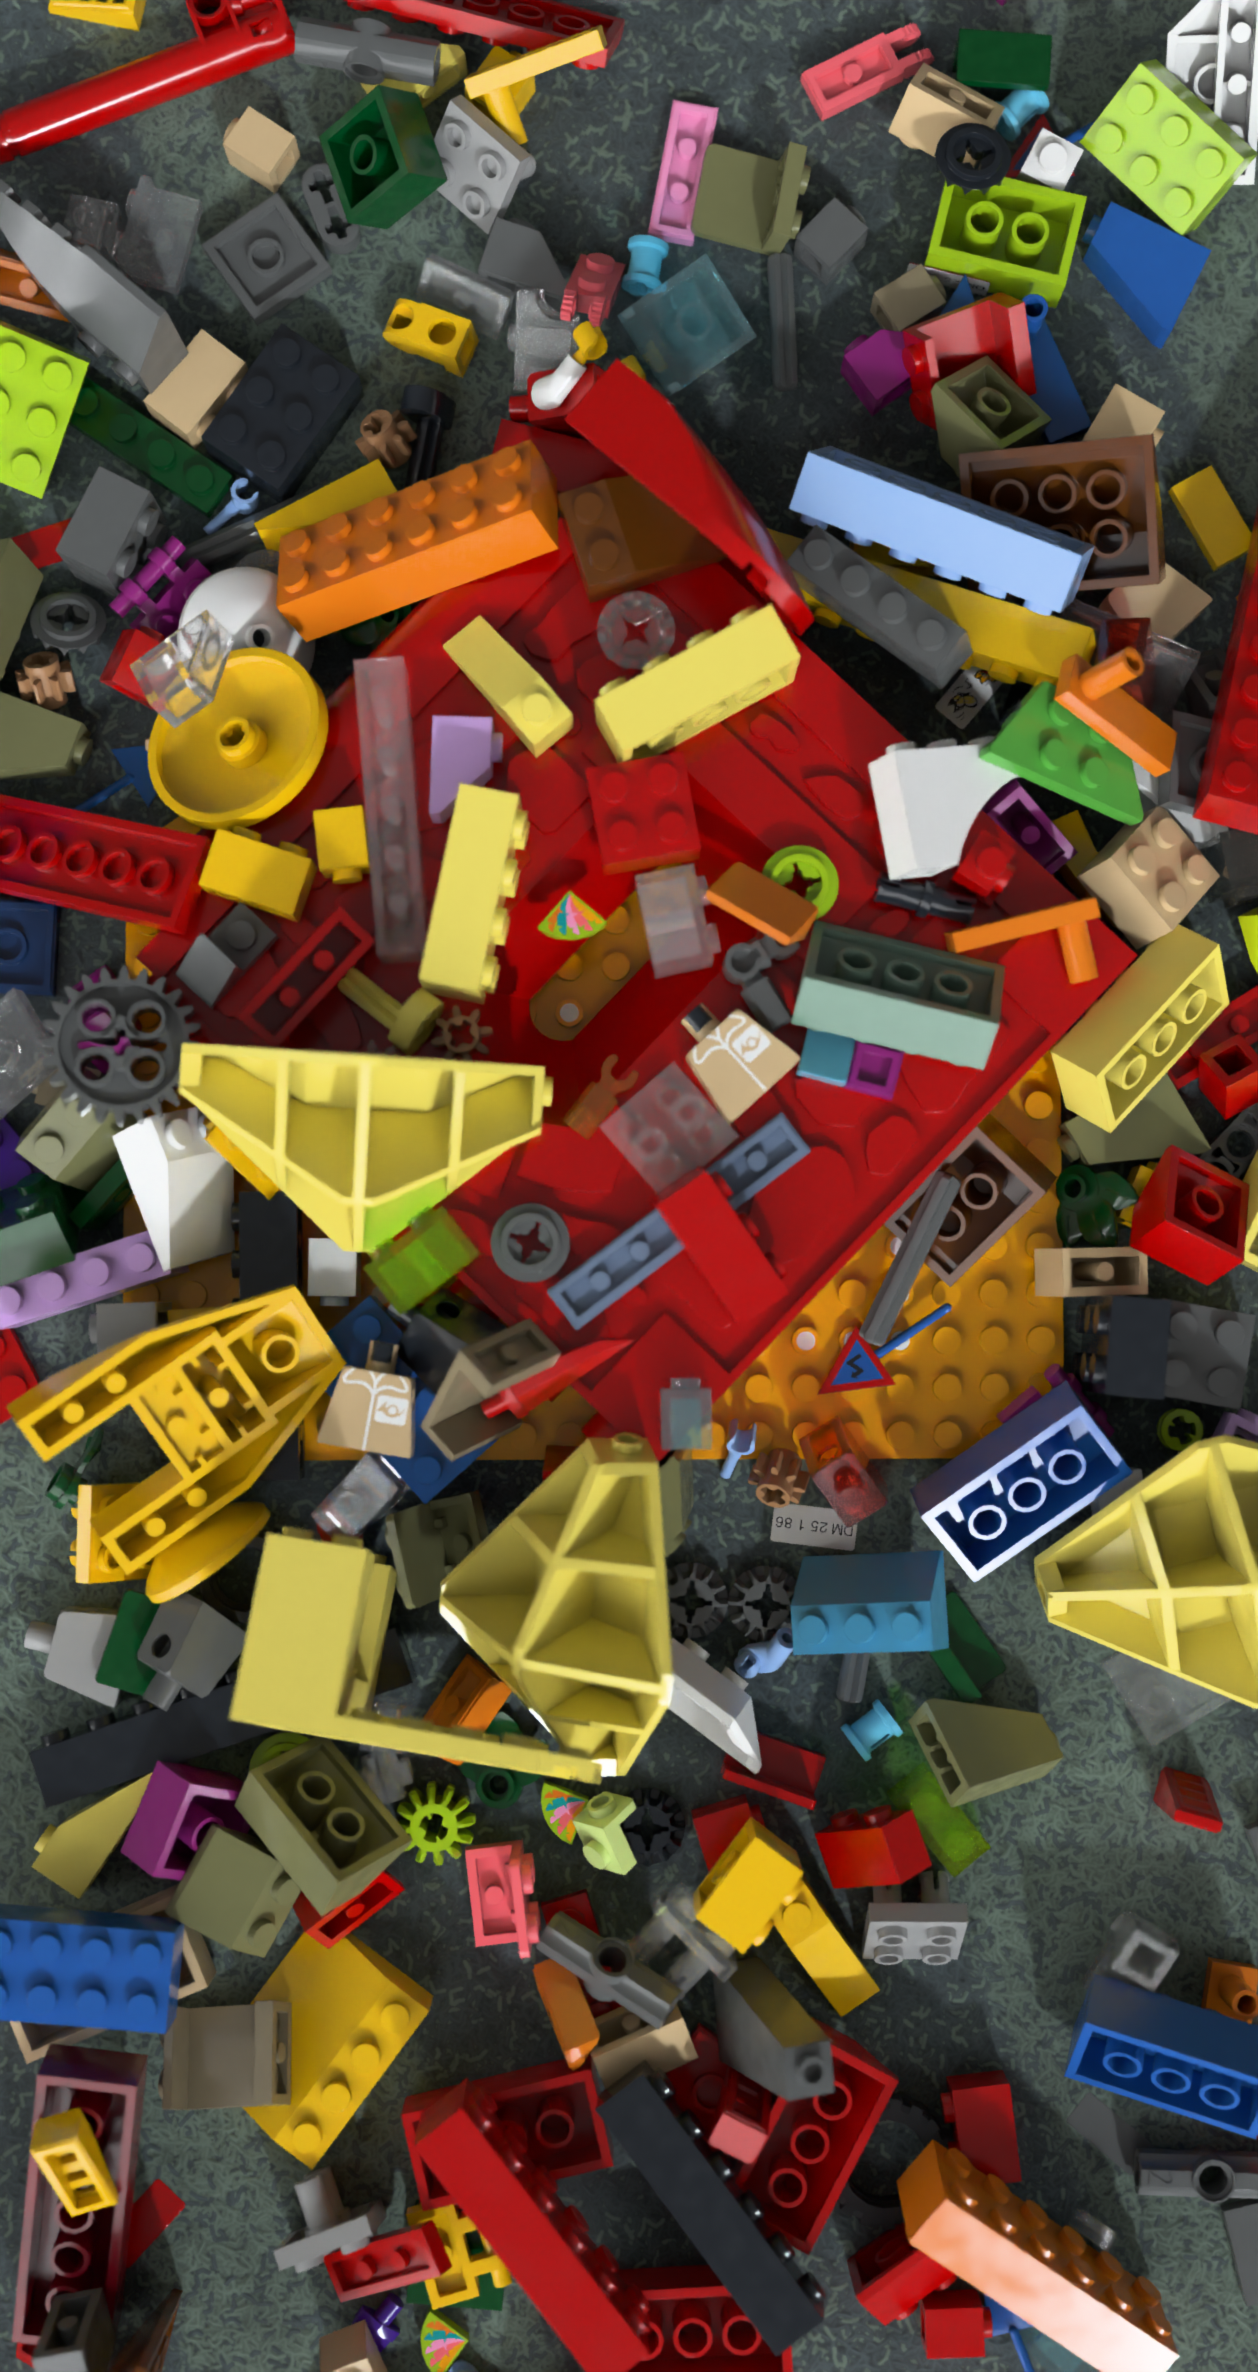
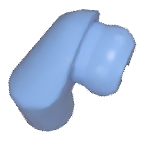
M786 1627L780 1628L771 1640L747 1644L738 1652V1657L734 1661L736 1672L744 1678H753L758 1673H770L779 1669L793 1651L792 1630Z

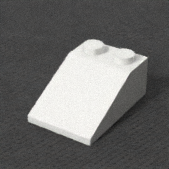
M198 1107L164 1113L161 1118L157 1115L150 1116L144 1119V1124L139 1125L137 1123L112 1136L164 1272L222 1256L235 1250V1235L231 1226V1206L234 1203L233 1166L203 1139L206 1136L207 1129L203 1125L206 1115Z

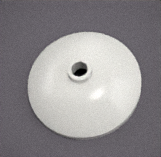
M235 567L209 576L195 588L184 605L178 627L180 656L188 675L197 667L218 655L241 648L258 647L253 642V634L257 629L264 635V643L260 648L274 649L287 654L300 663L309 673L314 659L316 641L314 639L306 642L277 609L278 575L256 567Z

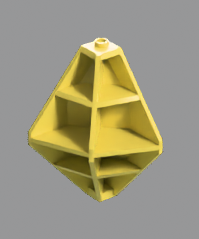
M182 1043L179 1093L192 1101L343 1251L373 1253L508 1148L541 1134L542 1106H551L553 1077L544 1076L545 1066Z
M619 1433L614 1435L613 1438H588L441 1581L439 1611L442 1616L551 1733L559 1746L567 1745L594 1751L593 1760L604 1764L602 1776H625L670 1704L672 1686L659 1463L647 1438H642L632 1433Z
M1225 1434L1196 1441L1034 1557L1035 1584L1050 1623L1257 1709L1258 1443Z

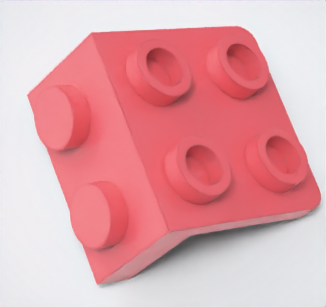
M523 1840L466 1846L465 1856L476 1947L518 1942L520 1958L531 1957L532 1944L540 1943L539 1931H541L539 1902H530L529 1894L534 1893V1882H536L533 1853L524 1854Z

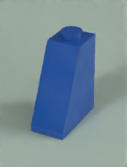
M1111 201L1103 218L1094 214L1083 236L1082 241L1089 244V247L1082 261L1152 345L1162 349L1211 250Z

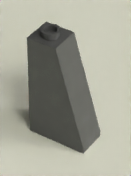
M751 1956L713 1962L712 1972L719 2061L787 2101L833 2093L834 2080L830 2039L760 1957Z

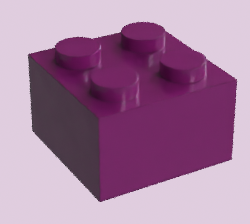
M157 1760L120 1852L152 1877L182 1880L212 1823L248 1834L250 1825L234 1806L244 1782L229 1772Z

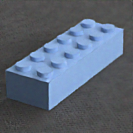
M833 446L823 447L807 453L789 509L802 514L800 521L812 527L818 525L824 530L827 529L829 524L846 530L844 538L851 542L871 547L873 541L890 547L888 554L893 558L915 564L917 558L934 564L933 572L942 577L960 581L963 575L980 582L978 589L986 594L1005 598L1006 594L1010 593L1025 599L1023 604L1025 608L1046 616H1050L1052 610L1060 613L1074 601L1095 547L1084 541Z

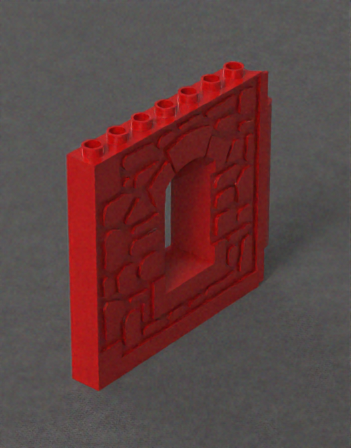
M605 471L595 482L613 477ZM560 517L558 519V549L423 599L325 700L328 711L327 739L323 754L312 776L301 791L278 812L256 824L244 827L262 835L261 843L278 848L280 841H284L309 851L307 858L312 859L317 866V871L299 923L246 906L279 939L213 1008L209 1007L175 974L197 936L202 932L208 937L239 903L207 893L202 888L185 935L161 930L136 955V958L153 973L149 977L150 985H153L163 976L168 983L166 995L177 989L182 991L183 999L177 1007L193 1006L195 1014L185 1023L200 1024L202 1033L191 1038V1041L201 1044L271 1049L242 1023L236 1015L336 907L340 906L376 940L351 968H356L401 1005H404L417 990L423 988L418 979L453 817L452 814L444 823H433L429 814L433 715L492 717L495 728L494 733H503L502 763L493 762V777L483 788L518 794L522 810L528 811L527 821H530L525 850L516 849L514 857L515 860H518L517 869H520L516 895L514 898L506 897L504 908L508 909L507 916L510 917L507 939L504 946L496 944L494 957L498 958L497 964L500 965L497 987L494 994L486 992L484 1004L433 995L444 1003L440 1019L447 1022L454 1017L452 1012L453 1006L457 1005L462 1016L470 1017L474 1010H480L481 1016L477 1022L478 1028L492 1027L493 1034L482 1037V1044L487 1047L490 1054L486 1056L477 1052L471 1056L472 1062L545 1066L544 1076L553 1077L551 1106H542L541 1134L508 1148L387 1241L385 1245L411 1269H414L431 1252L458 1278L448 1288L450 1291L494 1319L498 1320L500 1318L509 1327L530 1318L561 1353L601 1337L636 1339L569 1385L597 1410L580 1429L587 1438H613L614 1435L619 1433L636 1434L642 1438H647L659 1462L1138 955L1098 918L1089 919L1086 922L1099 977L1083 982L1069 983L1057 928L954 953L1005 966L1000 1023L984 1070L969 1066H957L948 1061L904 1052L893 1098L890 1101L796 1075L798 1062L730 1125L723 1120L685 1060L686 1055L699 1042L680 1022L696 1006L703 1003L721 1023L737 1009L758 1023L740 994L744 990L742 986L735 985L724 977L722 962L727 951L733 945L745 943L754 937L760 940L764 937V932L707 899L573 1040H554L539 1032L531 1019L530 1001L591 937L578 940L554 939L539 931L538 926L569 890L607 921L659 867L603 876L585 768L618 762L596 725L595 699L601 696L599 691L605 685L618 678L625 677L628 682L645 673L643 667L660 655L668 653L672 658L688 649L686 644L692 638L704 631L713 630L714 634L728 628L732 625L730 620L739 612L752 606H756L758 611L765 607L718 562L589 603ZM479 615L543 678L572 713L573 728L537 758L443 649V645ZM784 624L786 632L800 655L794 682L659 754L663 755L680 751L684 753L701 850L699 859L679 863L707 889L737 862H742L762 874L768 860L778 851L795 845L809 846L821 851L831 860L839 880L838 894L834 904L824 916L816 919L817 921L948 952L944 936L946 932L1078 900L981 809L969 828L962 846L958 865L933 876L908 879L923 882L924 878L935 880V886L968 894L949 881L982 830H985L1017 850L1011 859L1012 862L1017 864L1016 870L991 907L977 899L976 904L971 906L975 908L972 920L966 926L960 922L927 914L926 918L917 917L914 915L915 911L883 902H874L873 896L874 892L878 891L875 887L881 871L888 873V867L868 764L885 756L887 747L909 741ZM362 805L368 818L374 873L362 874L363 880L355 883H333V877L325 878L319 870L313 811ZM201 828L196 835L208 837L213 841L217 830ZM793 866L792 882L784 887L790 891H795L797 895L805 898L807 888L813 886L814 883H819V881L803 880L801 874L797 872V867ZM815 920L805 939L798 941L800 947L792 957L785 960L773 958L770 960L771 966L760 972L763 977L769 976L792 1015ZM775 939V942L781 947H787L790 945H784ZM340 980L276 1048L444 1060L445 1054L449 1050L447 1046L434 1047L432 1045L433 1039L442 1037L443 1030L436 1023L425 1043L415 1053L407 1055L388 1040L390 1032L388 1028L337 988ZM790 1021L771 1034L800 1057L808 1028L792 1024ZM467 1026L463 1031L454 1029L451 1032L456 1041L455 1048H458L462 1043L471 1045L474 1042L470 1034V1026ZM456 1056L453 1061H464V1060H463V1058H460V1057H457V1056ZM782 1112L811 1152L736 1208L734 1212L737 1215L744 1211L749 1216L760 1233V1236L754 1239L755 1243L764 1255L772 1251L782 1264L788 1275L781 1279L789 1293L740 1327L731 1319L683 1249L576 1331L547 1291L654 1210L655 1206L650 1201V1198L699 1165L706 1170ZM533 1203L550 1208L562 1218L569 1232L570 1248L565 1263L556 1274L539 1282H523L511 1278L499 1268L491 1250V1236L495 1224L506 1211L521 1204ZM537 1222L535 1228L531 1229L528 1235L520 1234L518 1236L513 1233L510 1235L511 1238L517 1240L516 1243L523 1246V1258L521 1260L523 1264H525L527 1257H530L533 1251H545L548 1253L551 1251L550 1248L545 1247V1243L538 1239L540 1233L538 1229L541 1223ZM566 1386L564 1389L550 1397L548 1400L550 1402H553L568 1386Z

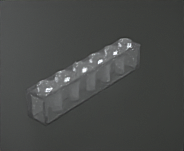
M403 656L354 660L377 956L382 964L422 961L429 932L408 669Z

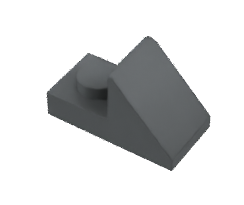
M240 902L208 937L202 932L197 936L175 975L209 1007L213 1008L279 937Z

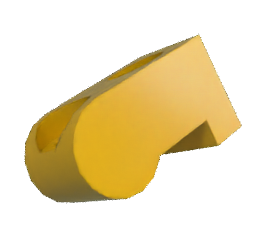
M405 298L397 299L382 333L384 339L394 347L441 364L445 367L446 371L462 378L479 342L471 320L428 304H420Z

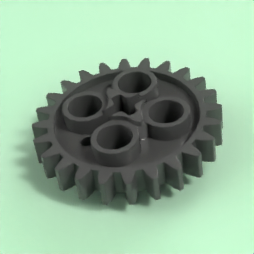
M122 966L118 979H111L109 972L104 967L101 968L100 972L101 982L96 984L87 975H82L83 991L79 993L75 989L66 986L64 989L70 1002L67 1005L60 1002H52L53 1009L60 1016L59 1020L46 1019L43 1021L45 1028L53 1033L54 1037L41 1039L40 1045L43 1049L54 1052V1054L41 1060L42 1065L45 1069L59 1070L49 1078L50 1084L53 1088L67 1085L60 1096L65 1104L80 1098L76 1109L79 1115L84 1116L92 1107L96 1108L95 1118L99 1124L106 1120L109 1112L114 1113L119 1127H123L126 1115L130 1113L134 1114L139 1125L144 1124V1110L149 1108L159 1118L163 1117V1110L160 1104L162 1101L167 1100L175 1106L180 1104L174 1091L179 1087L182 1043L201 1044L190 1040L202 1033L200 1024L185 1023L195 1014L193 1006L187 1005L178 1008L177 1006L183 999L182 991L177 989L166 995L168 983L163 976L153 985H150L147 969H142L136 980L130 979L127 967ZM102 1011L111 1015L110 1024L102 1031L94 1032L85 1027L86 1020L94 1012ZM145 1013L157 1014L162 1019L157 1030L151 1033H143L135 1028L137 1019ZM120 1037H128L130 1044L134 1047H127L125 1055L118 1056L114 1047L111 1046L119 1045ZM82 1041H90L94 1044L106 1045L101 1047H89L86 1049L78 1048V1044ZM159 1043H164L167 1045V1048L164 1051H155L149 1048H139L143 1046L157 1045ZM101 1059L109 1063V1071L104 1078L93 1081L84 1077V1069L89 1062ZM143 1061H154L160 1066L159 1074L151 1081H139L133 1076L134 1069Z

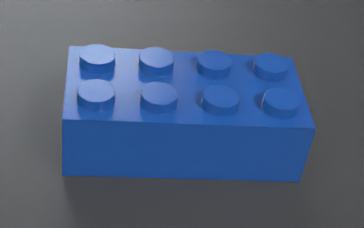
M369 1295L327 1332V1335L346 1362L345 1366L366 1368L370 1340L398 1345L406 1330L394 1317L387 1313V1308L375 1295ZM397 1356L395 1373L415 1377V1452L411 1458L387 1454L381 1455L423 1503L426 1504L498 1439L451 1462L420 1427L436 1394ZM341 1371L325 1390L331 1398Z
M1065 1380L910 1489V1492L922 1519L975 1583L1133 1474L1115 1443L1067 1380Z
M0 1903V2020L166 2034L177 2015L185 1924L172 1917Z
M1093 1975L1073 2028L1064 2076L1256 2139L1258 2135V2024H1249L1222 2015L1213 2009L1200 2008L1175 2000L1163 1993H1153L1128 1985L1117 1978Z

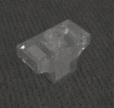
M525 286L517 291L516 323H510L508 330V351L515 353L513 390L527 391V378L531 373L557 369L568 353L574 355L578 350V345L573 338V332L579 325L580 315H574L571 322L560 320V312H557L549 305L545 297L544 288Z
M368 1452L310 1515L332 1539L333 1535L358 1538L370 1526L381 1520L410 1490V1487L380 1453Z

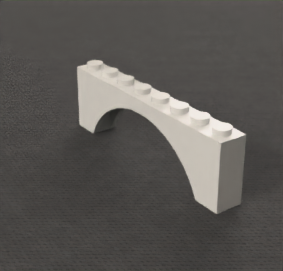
M995 736L977 738L963 746H957L955 739L936 741L928 744L927 748L916 749L915 742L898 743L887 747L885 756L868 764L890 880L933 876L958 865L965 838L978 812L1000 787L1012 779L1020 778L1016 774L979 758L980 750L984 745L992 742ZM1132 760L1143 813L1158 805L1159 776L1154 777ZM1165 808L1199 850L1230 839L1229 830L1226 826L1192 818V814Z

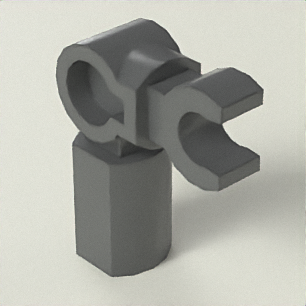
M764 933V937L760 940L754 937L745 943L733 945L723 959L722 972L729 982L742 986L744 990L740 994L759 1025L769 1033H772L789 1023L793 1015L769 976L763 977L760 972L771 966L770 960L773 958L785 960L792 957L799 949L800 944L797 941L787 947H781L775 942L774 938Z

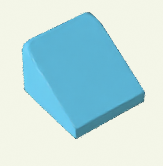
M807 1029L796 1075L844 1087L856 1040L825 1031Z

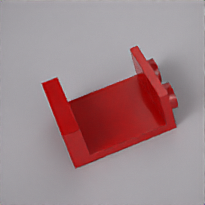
M999 292L902 330L905 348L902 350V360L906 371L910 375L912 393L909 397L910 408L917 421L936 431L931 389L935 383L986 355L1028 396L1037 393L1024 301Z

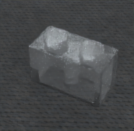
M693 864L636 875L635 888L655 979L712 967L714 961L713 953L721 952L715 923L706 925L702 906L710 904V901L705 897L708 890L705 875L696 877Z

